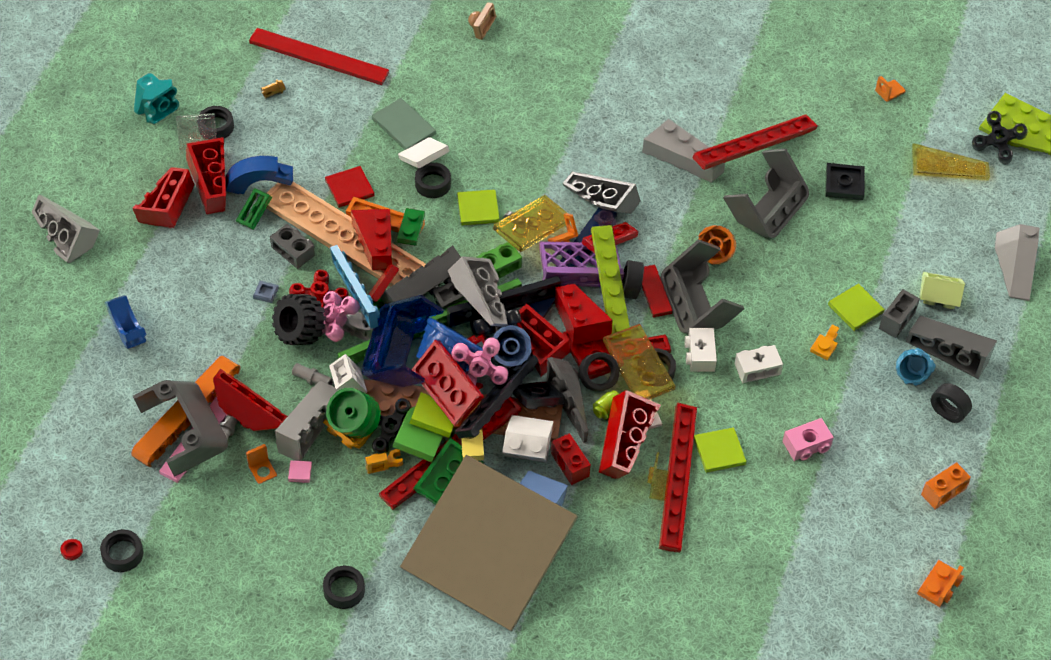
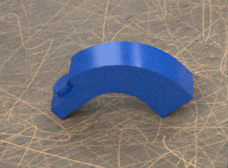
M253 156L243 159L234 164L225 176L226 191L235 194H245L247 188L258 181H273L291 186L293 182V166L278 163V157Z
M126 295L105 302L111 320L127 349L147 342L145 329L138 324Z

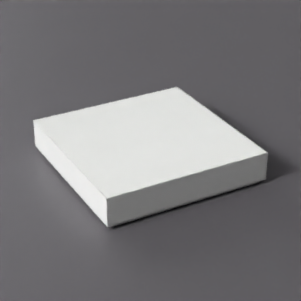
M428 137L399 153L398 156L402 161L421 168L447 154L449 148L448 145Z

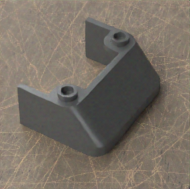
M787 149L764 150L762 152L770 167L765 175V182L769 190L755 206L748 194L725 195L723 197L739 224L765 238H775L809 197L808 186Z
M699 239L662 271L660 277L678 328L686 334H689V328H722L745 309L743 305L723 298L714 306H710L701 283L706 280L710 272L707 261L720 251V247Z
M164 380L133 395L139 411L143 413L177 397L194 429L186 432L182 437V445L185 450L166 460L175 477L224 452L228 447V440L197 383Z

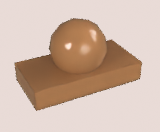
M487 2L482 12L475 11L469 15L468 22L474 29L477 39L482 40L497 17L493 3Z

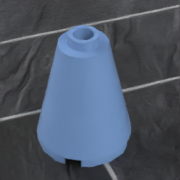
M513 325L504 326L492 337L500 343L498 354L493 356L500 364L509 367L518 366L528 359L532 348L531 339L522 328Z

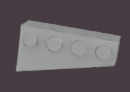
M667 119L644 138L642 150L644 154L657 157L658 160L666 161L673 164L674 167L687 170L691 174L711 183L724 173L725 163L703 170L692 157L695 152L710 147L670 119Z
M319 380L310 389L305 398L275 430L278 453L295 461L303 459L325 426L323 421L327 419V404L330 398L337 392L335 387Z

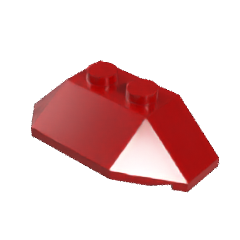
M222 369L214 376L213 382L219 407L226 415L233 416L240 421L243 427L250 428L253 431L276 429L288 417L273 404Z

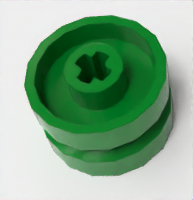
M343 388L337 391L327 404L326 417L330 426L334 430L352 438H364L370 435L377 428L380 421L381 411L378 402L372 396L355 388Z

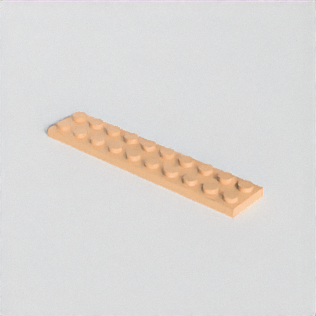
M292 182L291 186L277 183L267 192V194L272 196V199L266 209L328 248L338 245L341 252H345L347 260L377 279L383 274L385 270L372 271L363 246L359 242L358 235L352 226L350 216L295 182ZM392 242V265L398 267L399 271L389 284L390 287L406 276L410 277L411 273L426 265Z

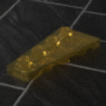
M915 143L912 144L913 175L989 180L990 178L989 162Z

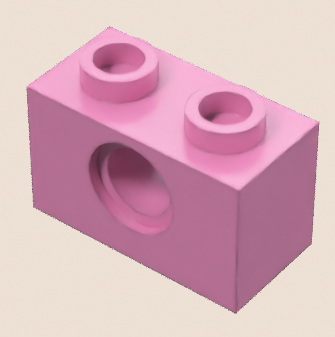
M820 418L785 431L782 442L793 460L796 461L798 459L806 460L817 452H827L832 445L834 437L823 419Z

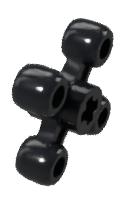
M991 111L987 114L986 120L987 124L991 126L992 132L987 136L976 135L972 140V147L976 151H982L987 146L993 145L999 150V162L1008 164L1013 159V152L1007 146L1008 142L1012 139H1025L1028 129L1024 124H1017L1012 129H1006L1001 126V114L998 111Z
M518 309L505 311L508 326L522 322ZM484 318L470 321V328L474 335L487 332L490 334L496 333L503 327L491 326Z
M405 398L397 400L395 411L392 415L385 417L380 414L378 426L382 429V433L372 443L374 453L382 454L388 452L391 439L396 438L403 418L412 408L409 400ZM401 406H406L405 409H400ZM390 424H394L395 429L390 430Z

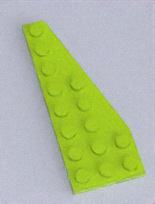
M1004 93L991 111H998L1001 114V126L1006 129H1012L1017 124H1024L1028 129L1025 139H1012L1008 144L1051 155V115ZM985 118L979 130L990 134L992 128L987 124Z

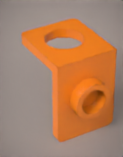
M882 76L878 77L875 91L886 102L905 93V89L896 80L887 82Z
M564 214L568 232L549 238L548 242H570L571 238L578 236L572 214Z
M265 444L246 452L248 467L258 484L277 476L268 459L267 446ZM267 467L270 473L266 477H260L257 474L258 469Z

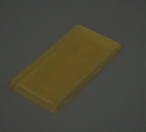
M543 195L494 224L493 230L518 251L523 252L566 225L564 214L567 212L549 197Z
M640 324L603 337L607 350L617 361L620 373L632 393L650 400L675 390L674 382Z

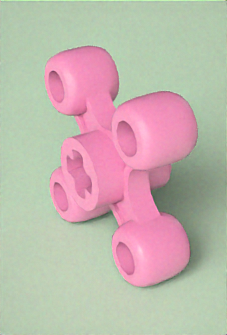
M329 291L323 298V302L326 305L323 307L325 311L323 314L326 316V320H324L325 329H322V332L333 342H338L344 336V330L341 327L347 321V314H356L360 309V304L351 296L345 297L342 301L341 296L334 291Z
M488 338L484 342L483 351L475 353L471 352L464 343H457L453 347V359L458 362L464 361L469 365V371L465 373L475 385L477 377H482L485 374L490 376L493 383L497 385L504 384L508 378V371L505 367L494 366L491 363V357L497 355L500 349V343L497 339Z

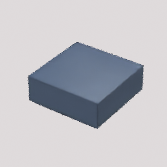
M259 281L253 294V299L272 303L279 285Z

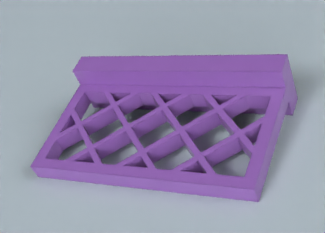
M539 242L543 269L542 280L558 276L561 280V286L575 284L577 286L601 287L598 268L586 267L588 263L597 267V262L594 259L596 256L594 253L589 256L583 252V250L589 249L582 243ZM615 245V247H616V252H617V258H618L619 269H620L621 280H623L624 270H623V268H621V266H620V261H619L617 246ZM545 249H552L555 253L550 255ZM571 249L575 253L570 256L564 250ZM560 254L567 260L562 263L556 257ZM579 255L582 258H584L585 261L581 263L578 260H576L575 257ZM552 262L558 267H549L547 264ZM571 262L577 267H568L566 265Z

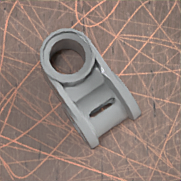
M359 311L354 315L347 314V321L341 327L344 331L350 333L351 336L365 341L379 335L377 328L371 329L363 314Z

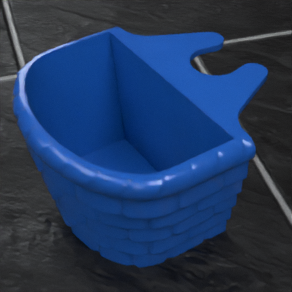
M428 318L424 329L425 333L422 336L423 339L416 357L420 359L434 340H439L451 356L453 347L457 343L466 344L473 353L483 351V347L478 344L475 345L467 340V337L433 318ZM456 361L464 372L469 371V365L466 362Z

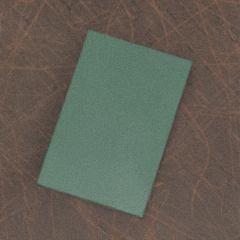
M402 98L372 115V119L404 150L436 134V130Z

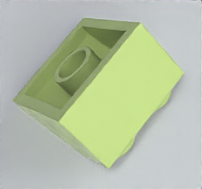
M923 272L920 300H923L924 304L935 305L936 302L943 304L945 308L955 309V306L960 307L965 283L960 278Z

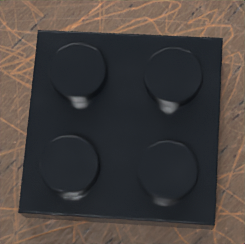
M827 163L825 197L863 200L865 192V166Z
M549 381L522 383L512 392L528 409H537L542 406L553 408L557 405L565 404V396Z

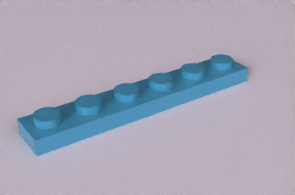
M338 245L330 247L334 266L352 297L359 302L360 311L371 329L378 327L377 318L380 317L377 306L373 307L372 298L370 295H367L364 284H360L359 276L357 273H354L351 262L347 261L345 252H341Z

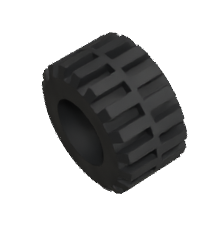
M308 294L284 295L281 300L277 301V306L273 309L272 326L275 328V335H278V339L286 345H311L313 342H317L319 340L318 337H321L323 334L322 329H325L324 320H326V316L323 314L325 312L324 308H321L322 303L317 301L315 296Z

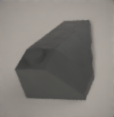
M573 171L562 183L567 189L601 209L632 214L641 202L636 184Z
M550 357L547 362L546 381H549L565 396L563 409L581 440L585 443L588 438V428L579 383V373L576 368L571 366L569 361Z

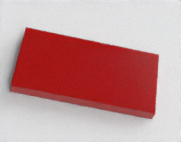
M434 340L411 369L455 427L461 426L484 397L439 340Z

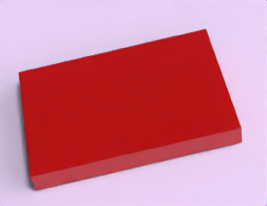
M567 331L562 332L569 339L570 353L578 366L588 355L597 352L611 355V351L616 358L619 368H624V363L609 338L573 345ZM595 360L588 367V376L591 380L611 372L609 365L602 360Z

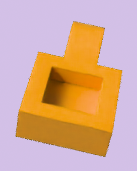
M832 324L826 336L820 334L810 348V352L828 361L838 344L834 340L838 335L839 327Z
M394 449L388 456L386 453H376L365 457L368 474L389 470L388 467L402 466L403 459L394 458L401 456L400 450Z

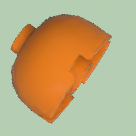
M712 225L706 227L698 236L699 240L720 247V251L707 261L710 264L725 263L733 257L736 251L734 235L723 226Z

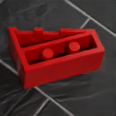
M171 167L158 180L151 193L147 192L144 195L145 199L139 205L136 204L132 208L139 223L170 228L175 227L195 185L189 169Z
M390 209L351 210L352 226L358 235L359 242L363 246L372 271L385 270L388 265H392Z
M570 284L555 288V306L573 345L611 338L613 320L577 285Z
M526 304L519 310L522 322L513 326L522 328L530 336L532 347L530 355L537 357L538 363L535 365V368L542 377L547 373L548 358L554 357L562 360L570 353V342L566 336Z

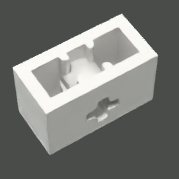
M689 328V334L685 336V348H689V352H686V365H690V372H715L717 360L714 328Z
M775 345L762 346L759 349L744 350L736 353L734 363L742 383L781 375L783 367Z

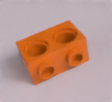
M956 462L927 481L921 495L936 510L966 490L971 476Z

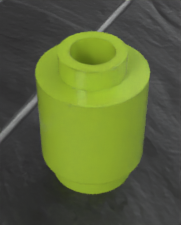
M617 391L607 392L593 403V413L597 418H603L604 420L609 418L613 397L619 394Z

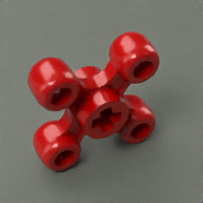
M317 270L313 277L314 283L310 288L304 287L301 283H294L289 289V294L315 296L317 301L322 303L321 308L325 306L323 298L329 291H334L341 296L342 301L345 297L349 296V292L345 288L329 290V274L325 270Z

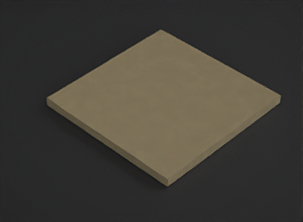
M465 455L400 568L512 631L578 516L476 459Z

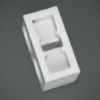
M346 354L329 365L337 391L343 388H355L367 393L360 368Z

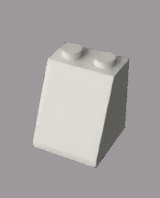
M512 415L505 433L503 454L506 457L547 463L553 421Z

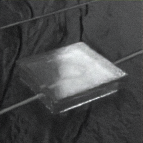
M215 113L176 116L180 154H186V143L217 138Z

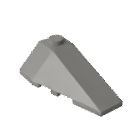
M38 195L32 214L41 228H47L48 235L46 237L48 241L54 240L57 247L54 248V251L59 257L71 263L93 248L100 231L98 228L50 199Z
M1019 224L996 233L995 251L1010 298L1030 300L1039 240V227Z
M462 256L447 270L455 288L491 326H506L505 309L499 298L502 293L497 288L499 278L491 259Z

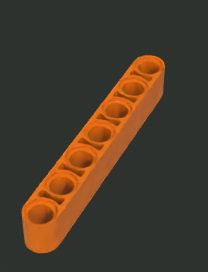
M223 355L217 358L195 381L208 403H212L217 397L213 378L220 369L231 376L238 375L240 372V365ZM179 400L136 443L131 452L132 457L151 467V463L155 459L158 460L164 454L168 445H172L180 437L178 435L191 425Z

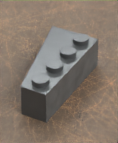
M452 245L441 256L437 255L429 261L425 267L421 266L411 273L410 277L406 276L387 289L380 299L392 316L397 313L403 315L411 309V304L415 303L418 305L426 299V294L430 293L433 295V291L440 288L441 284L444 283L446 285L452 282L447 270L461 256Z

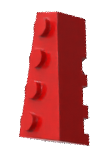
M224 137L186 143V160L206 214L225 211Z
M627 390L613 397L599 473L614 479H619L630 473L640 452L639 448L646 439L647 430L652 425L653 417L659 410L660 404Z

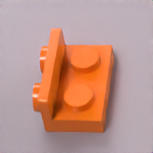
M938 560L917 594L938 607H941L943 602L948 603L954 594L951 591L954 586L958 588L964 578L961 575L964 567L960 565L956 570Z

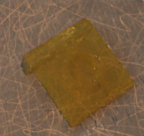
M657 452L654 467L650 466L647 481V483L651 484L649 498L664 501L668 471L657 469L659 452Z

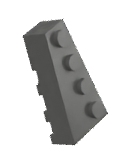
M919 316L909 331L906 342L979 379L990 361L997 340Z

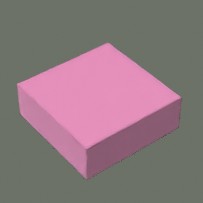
M291 460L288 481L310 483L312 461Z

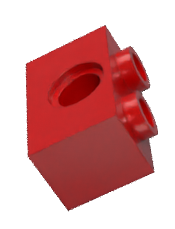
M570 433L551 441V455L571 485L590 477L591 464Z

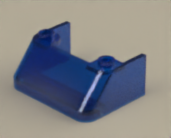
M423 295L383 305L379 310L380 317L377 318L378 327L373 328L361 370L362 375L371 380L399 387L424 383L425 378L409 367H406L407 358L414 334L424 331L427 319L443 314L444 310Z

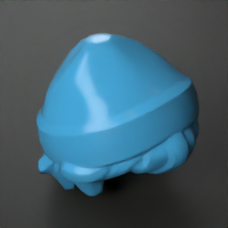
M920 348L904 351L896 361L897 375L906 385L909 383H913L915 386L922 384L931 376V373L936 368L932 358Z

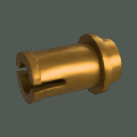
M275 80V83L261 87L265 99L277 93L282 94L286 90L282 80Z

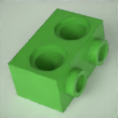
M510 241L500 244L496 248L483 252L476 257L491 259L498 278L522 268V256Z

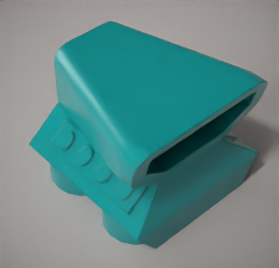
M148 73L137 80L134 112L138 115L145 114L147 123L156 124L178 109L179 101L175 98L177 88L173 86L172 79L159 80L152 73Z

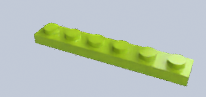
M612 225L595 226L591 228L604 308L605 313L613 320L610 342L628 340L632 336Z

